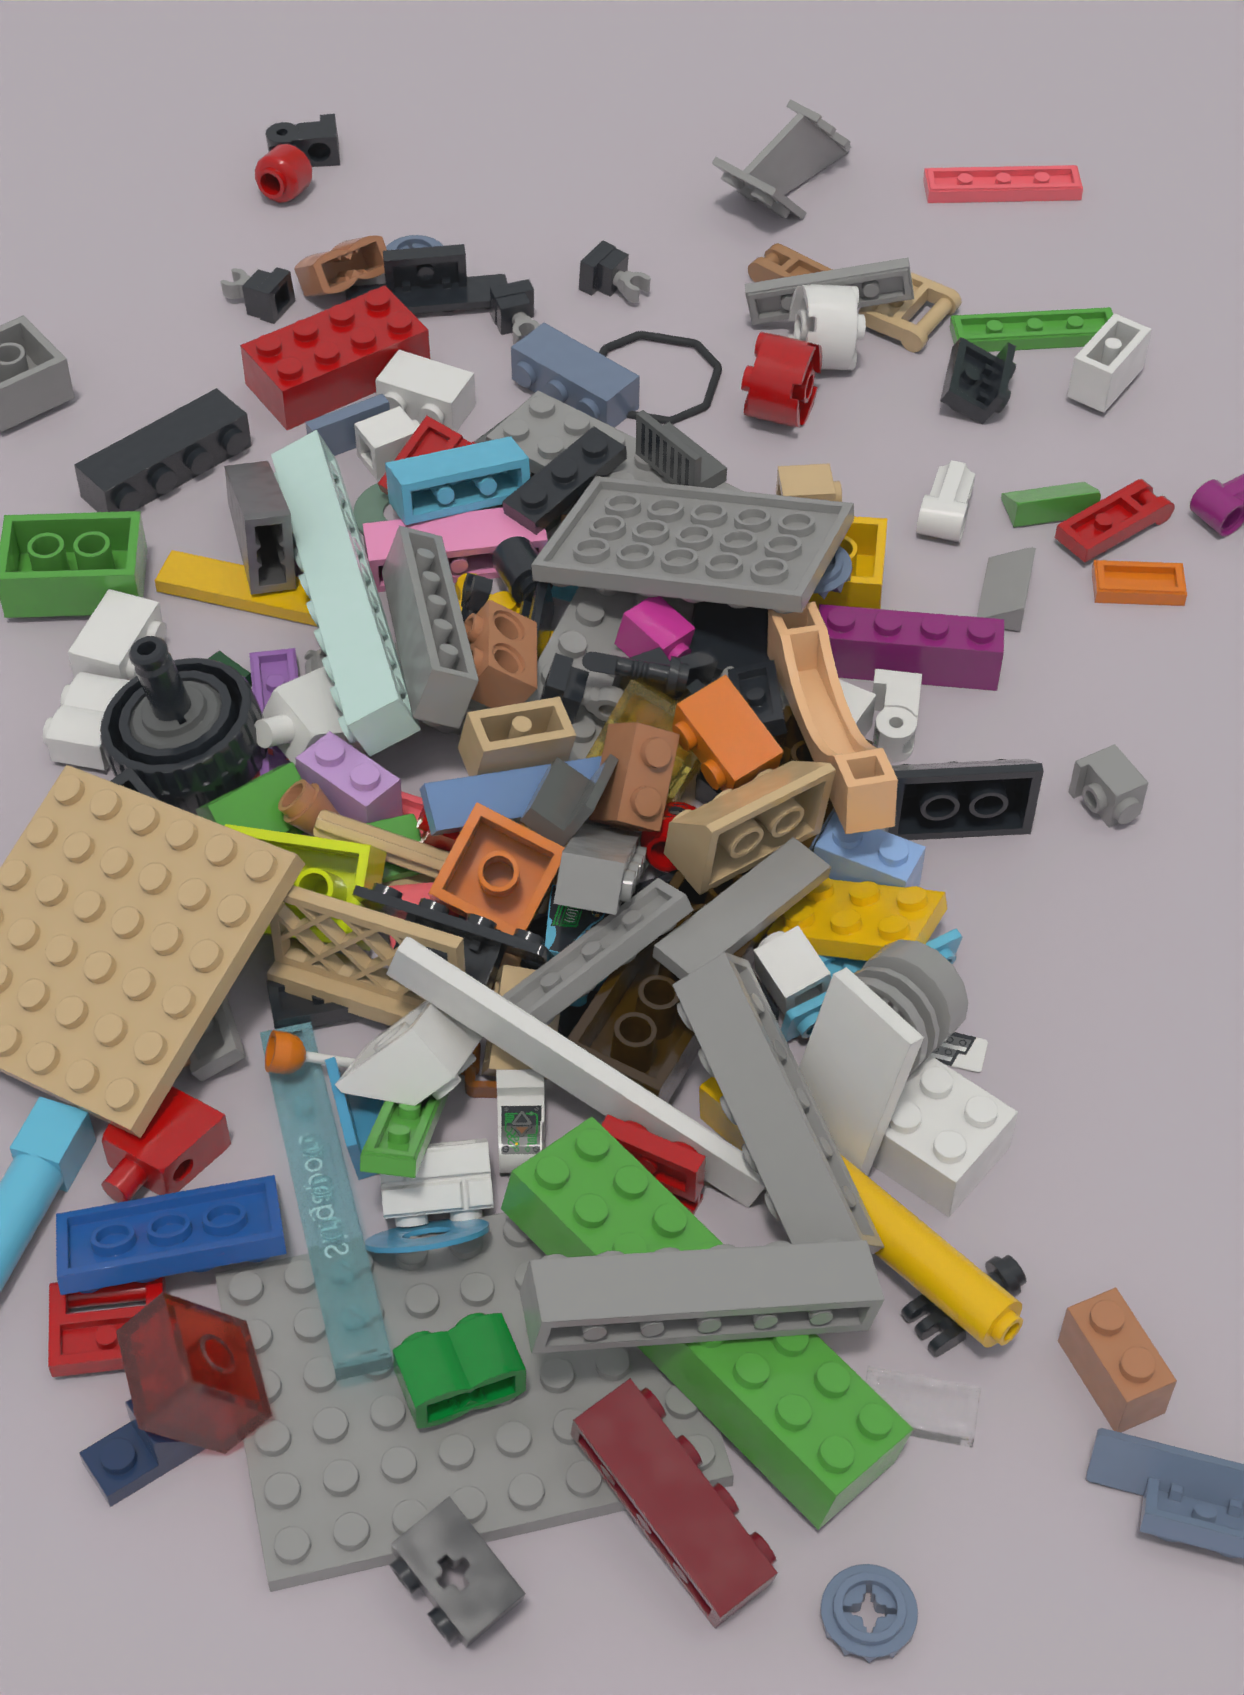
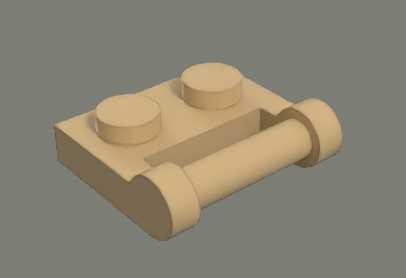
M911 272L914 299L862 307L859 310V314H864L866 327L900 340L908 351L915 353L919 352L927 344L928 335L946 315H952L961 306L962 301L960 295L954 289ZM926 301L934 303V306L917 324L908 322Z

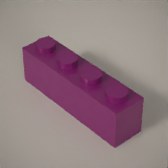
M819 604V612L828 630L838 678L874 681L875 669L922 674L921 685L997 691L1004 655V619Z

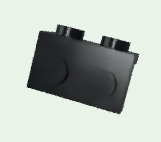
M960 337L951 350L940 401L954 411L960 412L982 425L994 412L1000 413L1007 405L1011 396L1008 384L1016 370V364L1013 362L1016 346L1008 342L997 356H994Z

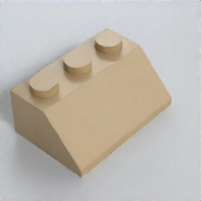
M790 761L774 770L766 769L759 773L752 781L734 790H724L712 801L695 810L687 809L675 816L669 822L664 854L684 875L695 891L701 895L709 889L715 888L736 875L742 874L758 865L792 837L796 838L799 842H803L819 834L836 769L831 763Z

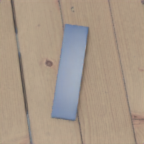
M602 756L565 761V763L590 780L599 769ZM551 764L424 783L420 788V793L431 836L460 832L476 802L514 822H521L520 820Z

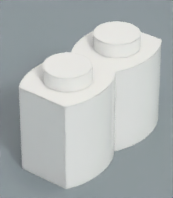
M80 672L75 676L71 684H67L64 687L60 700L61 706L53 717H49L46 720L43 728V742L48 746L51 761L99 770L109 768L100 741L101 720L107 705L114 695L130 680Z

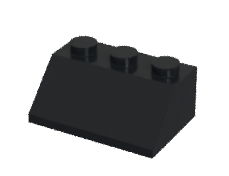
M997 759L992 761H952L947 763L892 765L898 779L895 827L885 828V831L907 840L1031 834L1044 772L1042 763L1030 759Z

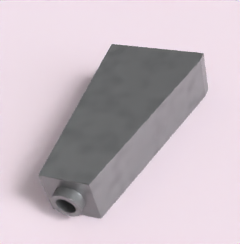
M269 461L225 466L228 505L251 595L296 589L291 514Z

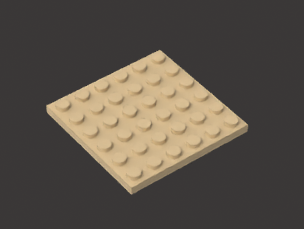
M66 764L0 867V1071L141 1138L305 866L303 860L293 852Z

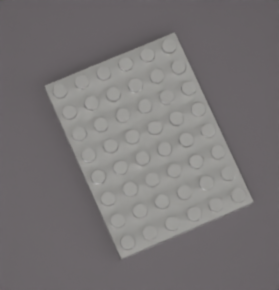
M504 1212L479 1217L478 1219L489 1222V1232L474 1240L453 1246L409 1253H374L366 1250L365 1242L346 1245L349 1249V1254L344 1258L339 1257L332 1250L329 1251L328 1257L332 1259V1262L326 1259V1250L215 1273L270 1592L390 1565L397 1559L391 1551V1543L449 1496L485 1542L625 1511V1507L570 1433L573 1419L629 1378L632 1379L640 1391L646 1387L657 1397L666 1412V1417L662 1419L676 1438L684 1435L692 1443L703 1463L698 1468L710 1484L714 1486L720 1483L724 1487L733 1486L734 1475L721 1431L637 1346L531 1354L520 1288L529 1260L540 1259L547 1255ZM438 1232V1233H429V1234H423V1235H418V1236H411V1237L408 1238V1239H417V1238L432 1237V1236L441 1235V1234H444V1233H447V1232ZM343 1246L333 1248L336 1249L341 1255H345L347 1253L346 1249L343 1248ZM473 1313H502L526 1368V1391L504 1403L483 1409H472L449 1422L428 1428H416L394 1372L392 1350L401 1345L405 1338L416 1332L429 1331L433 1333L448 1331L455 1327L462 1318Z

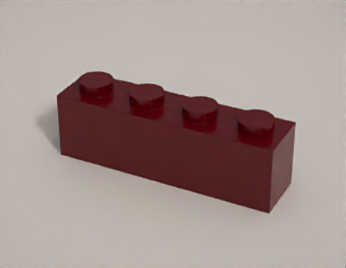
M629 1378L573 1419L570 1435L712 1626L716 1628L772 1584L778 1574L773 1567V1564L777 1561L776 1556L759 1533L753 1532L749 1535L735 1517L739 1513V1508L725 1487L720 1483L712 1486L698 1468L703 1463L692 1443L684 1435L676 1438L662 1419L666 1417V1412L657 1397L646 1387L640 1391L632 1379Z

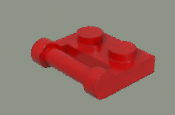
M165 1276L147 1283L131 1282L104 1287L92 1293L76 1292L65 1295L60 1294L58 1282L50 1283L48 1367L51 1376L60 1377L167 1365V1293ZM146 1300V1305L71 1313L72 1308Z

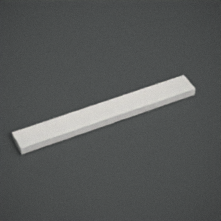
M406 936L396 950L386 973L389 977L603 1115L607 1116L609 1114L623 1121L637 1122L655 1135L672 1142L680 1141L690 1145L698 1153L706 1156L704 1180L747 1208L764 1190L765 1185L760 1174L750 1167L743 1151L411 937Z

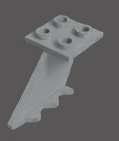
M790 99L786 107L797 113V115L743 171L716 156L712 164L724 172L721 180L736 188V191L754 202L759 200L766 204L768 209L785 219L791 213L803 220L806 212L786 197L785 194L848 154L851 142L837 133V129L821 119L822 116Z

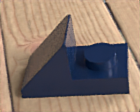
M183 1397L139 1398L126 1401L125 1405L131 1422L79 1452L83 1465L110 1507L213 1445L212 1439Z

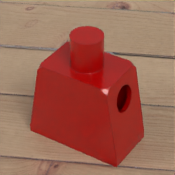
M172 1086L141 1138L109 1123L103 1133L102 1145L107 1163L113 1170L102 1182V1188L108 1196L118 1203L130 1201L142 1186L158 1195L179 1192L231 1145L226 1115Z

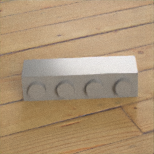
M583 823L562 851L553 904L616 915L623 901L631 902L632 894L635 893L636 885L639 884L640 877L643 875L647 847L638 846L641 833Z

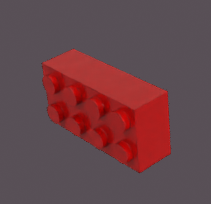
M386 286L371 290L368 293L240 345L245 384L286 430H290L309 420L376 393V378L398 350L430 359L429 330Z

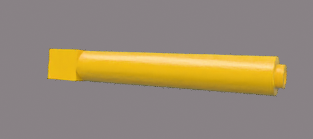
M710 1077L699 1086L700 1119L727 1142L742 1151V1145L745 1144V1141L738 1126L733 1124L724 1113L720 1104V1097L723 1094L716 1078ZM841 1155L884 1245V1248L874 1254L984 1347H992L997 1343L1003 1346L1009 1343L1019 1332L1023 1324V1319L1020 1317L1022 1303Z

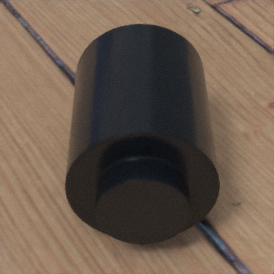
M515 536L504 540L496 547L492 555V564L513 599L521 604L522 597L536 582L533 581L531 564L539 553L529 539Z

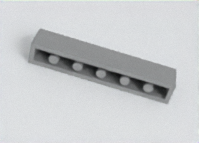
M399 525L383 566L382 576L412 716L430 726L439 727L445 725L459 729L479 679L442 536Z
M724 952L674 983L673 987L680 1000L677 1004L678 1013L685 1025L694 1031L701 1046V1049L698 1051L699 1059L705 1070L712 1077L716 1078L723 1094L720 1097L721 1107L728 1119L738 1126L745 1141V1144L742 1145L744 1157L750 1167L760 1174L768 1191L765 1193L766 1205L777 1221L782 1222L791 1241L789 1243H819L829 1238H841L845 1241L867 1240L871 1255L884 1248L749 961Z
M829 1238L819 1243L802 1244L775 1241L765 1246L735 1247L730 1244H722L710 1249L684 1251L668 1247L656 1250L655 1252L633 1254L607 1251L597 1256L566 1257L561 1254H552L540 1259L529 1260L520 1288L531 1354L866 1331L870 1329L885 1300L868 1241H845L841 1238Z

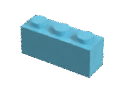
M511 436L385 463L389 503L405 525L501 505L503 500L530 479L529 457Z

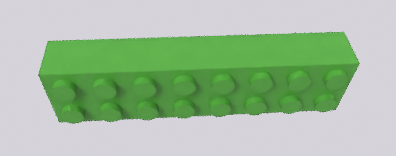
M592 1116L512 1170L501 1210L546 1255L561 1254L566 1257L597 1256L607 1251H620L624 1254L650 1253L668 1247L677 1248L680 1251L701 1250L723 1244ZM817 1334L637 1346L818 1530L895 1463L914 1430Z

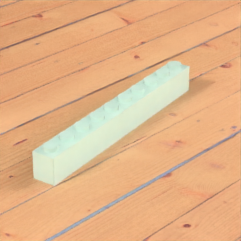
M315 430L271 454L276 471L274 475L290 510L293 544L296 546L293 548L294 559L303 574L299 575V580L306 594L311 599L306 603L308 611L319 627L314 630L315 637L321 649L327 655L322 658V663L328 676L335 684L330 688V692L337 707L344 714L338 718L340 727L351 744L358 741L370 757L420 731L421 728L418 719L412 716L402 667L338 462L318 431Z

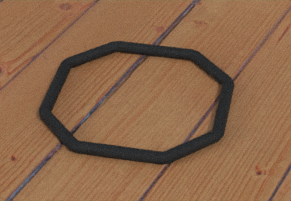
M636 331L604 344L600 348L599 353L606 357L609 351L639 339L694 347L714 368L703 403L670 417L648 414L660 424L668 422L675 424L702 413L711 406L722 372V366L700 341L648 331ZM629 411L627 418L636 420V413L638 411Z

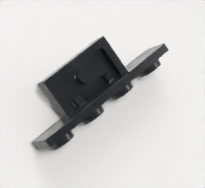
M464 244L383 251L385 283L351 286L345 290L346 301L371 290L386 286L413 314L439 311L452 312L475 308L490 309V287L507 284V278L505 274L467 277Z
M374 883L372 890L356 885L352 894L366 908L462 937L464 941L465 973L490 989L493 986L505 953L544 965L554 957L548 948L544 946L545 939L537 934L523 929H515L514 935H510L496 930L497 924L494 921L472 913H468L466 920L448 915L450 911L448 907L426 898H421L419 905L402 900L403 893L383 884ZM397 941L394 946V949L400 946V944ZM426 947L448 961L447 953Z

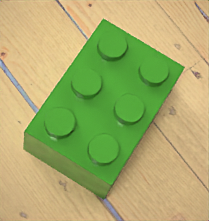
M141 511L4 515L0 541V601L4 617L92 615L108 589L143 598L148 549Z

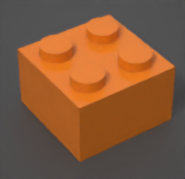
M476 802L428 892L430 900L445 905L451 911L467 918L468 913L490 919L497 924L496 930L510 935H514L515 929L528 931L559 873L562 851L565 847Z

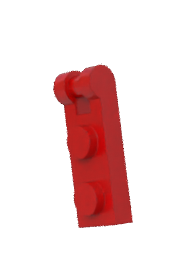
M1138 479L1058 524L1055 539L1085 563L1153 523L1157 525L1163 524L1171 517L1175 505L1165 496H1156L1150 484L1143 479Z

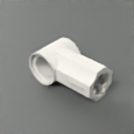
M951 460L949 464L939 466L930 495H924L916 533L955 542L961 541L968 514V501L975 480V473L967 468L966 463Z

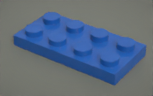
M275 1175L56 1214L57 1281L61 1295L76 1292L92 1293L104 1287L131 1282L147 1283L159 1277L191 1271L201 1273L218 1266L246 1261L261 1262L273 1256L287 1254Z

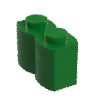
M473 1313L462 1318L455 1327L448 1331L433 1333L429 1331L416 1332L405 1338L401 1345L392 1350L394 1372L416 1428H428L449 1422L472 1409L492 1407L509 1401L526 1391V1368L502 1313Z

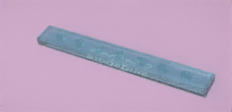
M311 1022L274 1029L298 1036L303 1042L306 1051L318 1053ZM273 1030L260 1032L264 1057L267 1042ZM305 1062L299 1070L292 1074L268 1072L336 1381L393 1368L392 1355L322 1066L317 1063Z

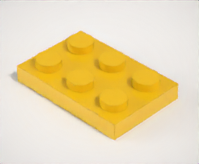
M827 878L777 918L768 930L767 935L769 936L777 931L785 933L799 926L818 955L868 961L885 945L900 939L919 941L926 945L948 909L946 893L925 890L917 886L905 888L878 885L871 881L851 882Z

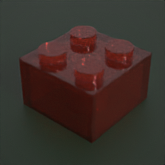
M162 1292L116 1331L122 1355V1365L126 1373L134 1407L133 1412L139 1429L226 1454L273 1416L246 1320Z

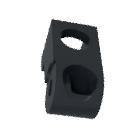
M335 114L320 115V121L297 123L295 125L289 122L275 123L266 130L268 152L277 145L290 144L304 152L312 167L340 165Z

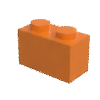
M726 674L677 703L672 731L680 734L678 741L680 746L686 751L692 750L702 763L701 771L713 789L718 790L720 788L722 791L727 789L734 790L752 781L762 771L766 769L774 770L779 767L784 752Z

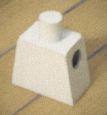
M324 667L278 686L272 692L262 713L264 719H260L254 724L258 745L262 748L278 746L295 766V758L329 731L361 753H365V750L358 741L353 744L348 741L340 727L338 718L344 714L339 710L331 695L330 688L335 684L328 676Z

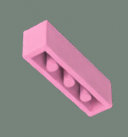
M503 507L469 511L410 525H405L401 519L363 523L365 552L378 592L386 591L382 569L399 525L442 536L454 583H456L458 577L465 573H474L488 579L500 578L492 564V555L496 547L508 538L515 536L525 537L532 542L538 553L541 552L548 542L545 528L536 535L504 514Z

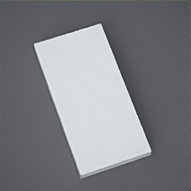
M846 967L834 973L831 978L799 1069L839 1153L868 1176L924 1037Z

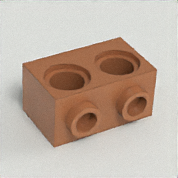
M489 599L477 614H470L464 622L479 679L471 699L490 708L524 703L537 690V622Z

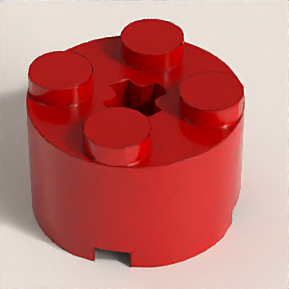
M760 332L755 344L754 354L756 360L754 367L746 366L741 383V390L748 392L744 404V415L800 428V425L806 423L815 401L818 387L813 385L815 373L821 374L822 347L821 345L803 340Z

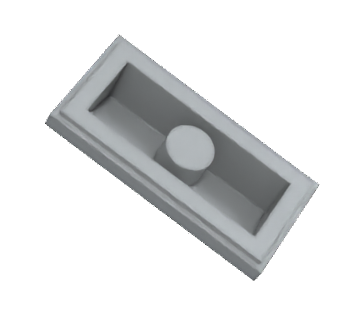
M1024 548L988 558L977 617L1004 619V629L1021 631L1036 548Z

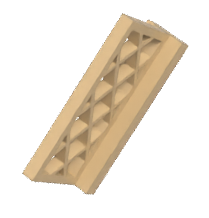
M294 885L270 922L275 962L267 972L268 980L285 985V992L311 1001V995L324 999V1004L333 1002L348 1007V1013L392 1026L426 1000L386 975L388 969L383 967L386 965L390 966L398 947L393 949L377 932L391 935L400 945L407 936L425 947L447 953L448 962L465 972L464 941L462 937ZM285 903L295 905L306 917L300 920ZM330 917L343 920L353 931L346 934ZM315 925L332 942L325 945L309 928ZM295 936L298 940L290 939V937ZM363 940L378 957L371 959L356 942ZM341 950L345 955L336 952Z

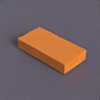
M1093 561L1092 581L1095 603L1185 606L1187 589L1183 563Z

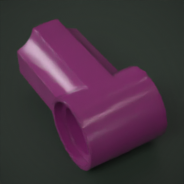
M1244 474L1224 484L1216 479L1209 480L1197 489L1190 501L1191 511L1221 536L1231 535L1244 523Z

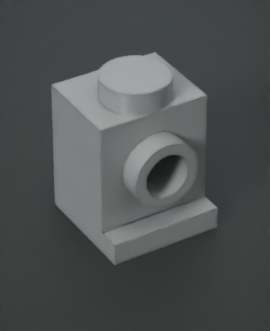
M1114 744L1075 761L1068 793L1073 798L1082 795L1087 807L1092 812L1097 813L1110 828L1119 823L1127 824L1141 814L1148 781Z

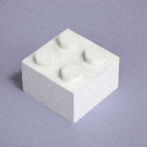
M930 1055L907 1079L872 1166L950 1217L1010 1148L1018 1111Z

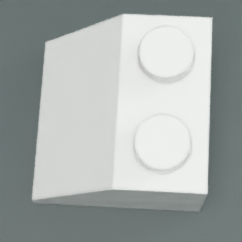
M426 1000L371 1040L335 1083V1086L341 1093L412 1106L417 1105L431 1094L436 1100H439L461 1081L459 1074L476 1060L472 1052L483 1037Z

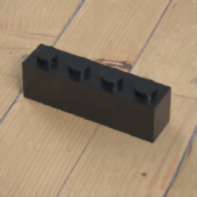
M216 388L74 464L80 496L97 512L135 511L251 447L248 415Z

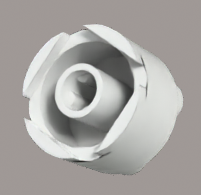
M807 284L797 286L794 291L789 312V321L794 322V335H788V337L821 345V369L852 371L855 369L857 360L856 340L864 338L866 329L864 314L857 313L859 303L858 287Z

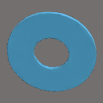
M482 1219L428 1221V1224L396 1227L372 1235L365 1240V1248L367 1251L374 1253H409L438 1249L479 1238L487 1234L490 1227L489 1222ZM447 1232V1233H444V1234H441V1235H437V1236H432V1237L417 1238V1239H408V1238H410L411 1236H418V1235L429 1234V1233Z

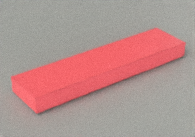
M1078 166L924 168L923 181L927 203L1073 201L1082 199L1083 186Z

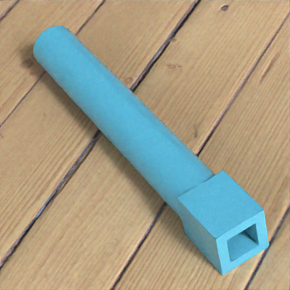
M40 1096L10 1146L13 1161L0 1181V1293L59 1190L68 1192L96 1142L90 1115L83 1109Z

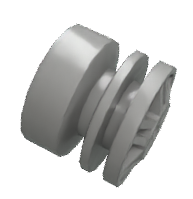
M900 939L889 943L871 957L861 970L854 973L924 1037L909 1076L966 1019L969 1002L964 982L958 972L937 950L919 941Z

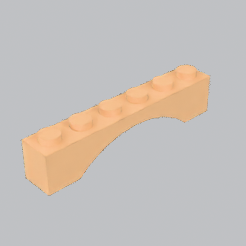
M808 602L802 613L782 614L775 612L773 609H768V657L770 660H775L779 682L814 762L831 763L836 769L829 797L845 834L895 827L898 779L884 749L871 745L861 734L852 717L838 678L828 630L815 602Z

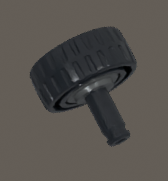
M146 636L137 640L129 651V658L134 665L137 676L126 683L107 705L100 726L101 746L115 777L128 767H131L159 801L193 813L196 812L195 809L245 785L258 773L268 749L258 745L256 728L254 726L256 721L264 719L262 710L246 678L231 666L206 658L173 660L168 652L167 644L162 638Z

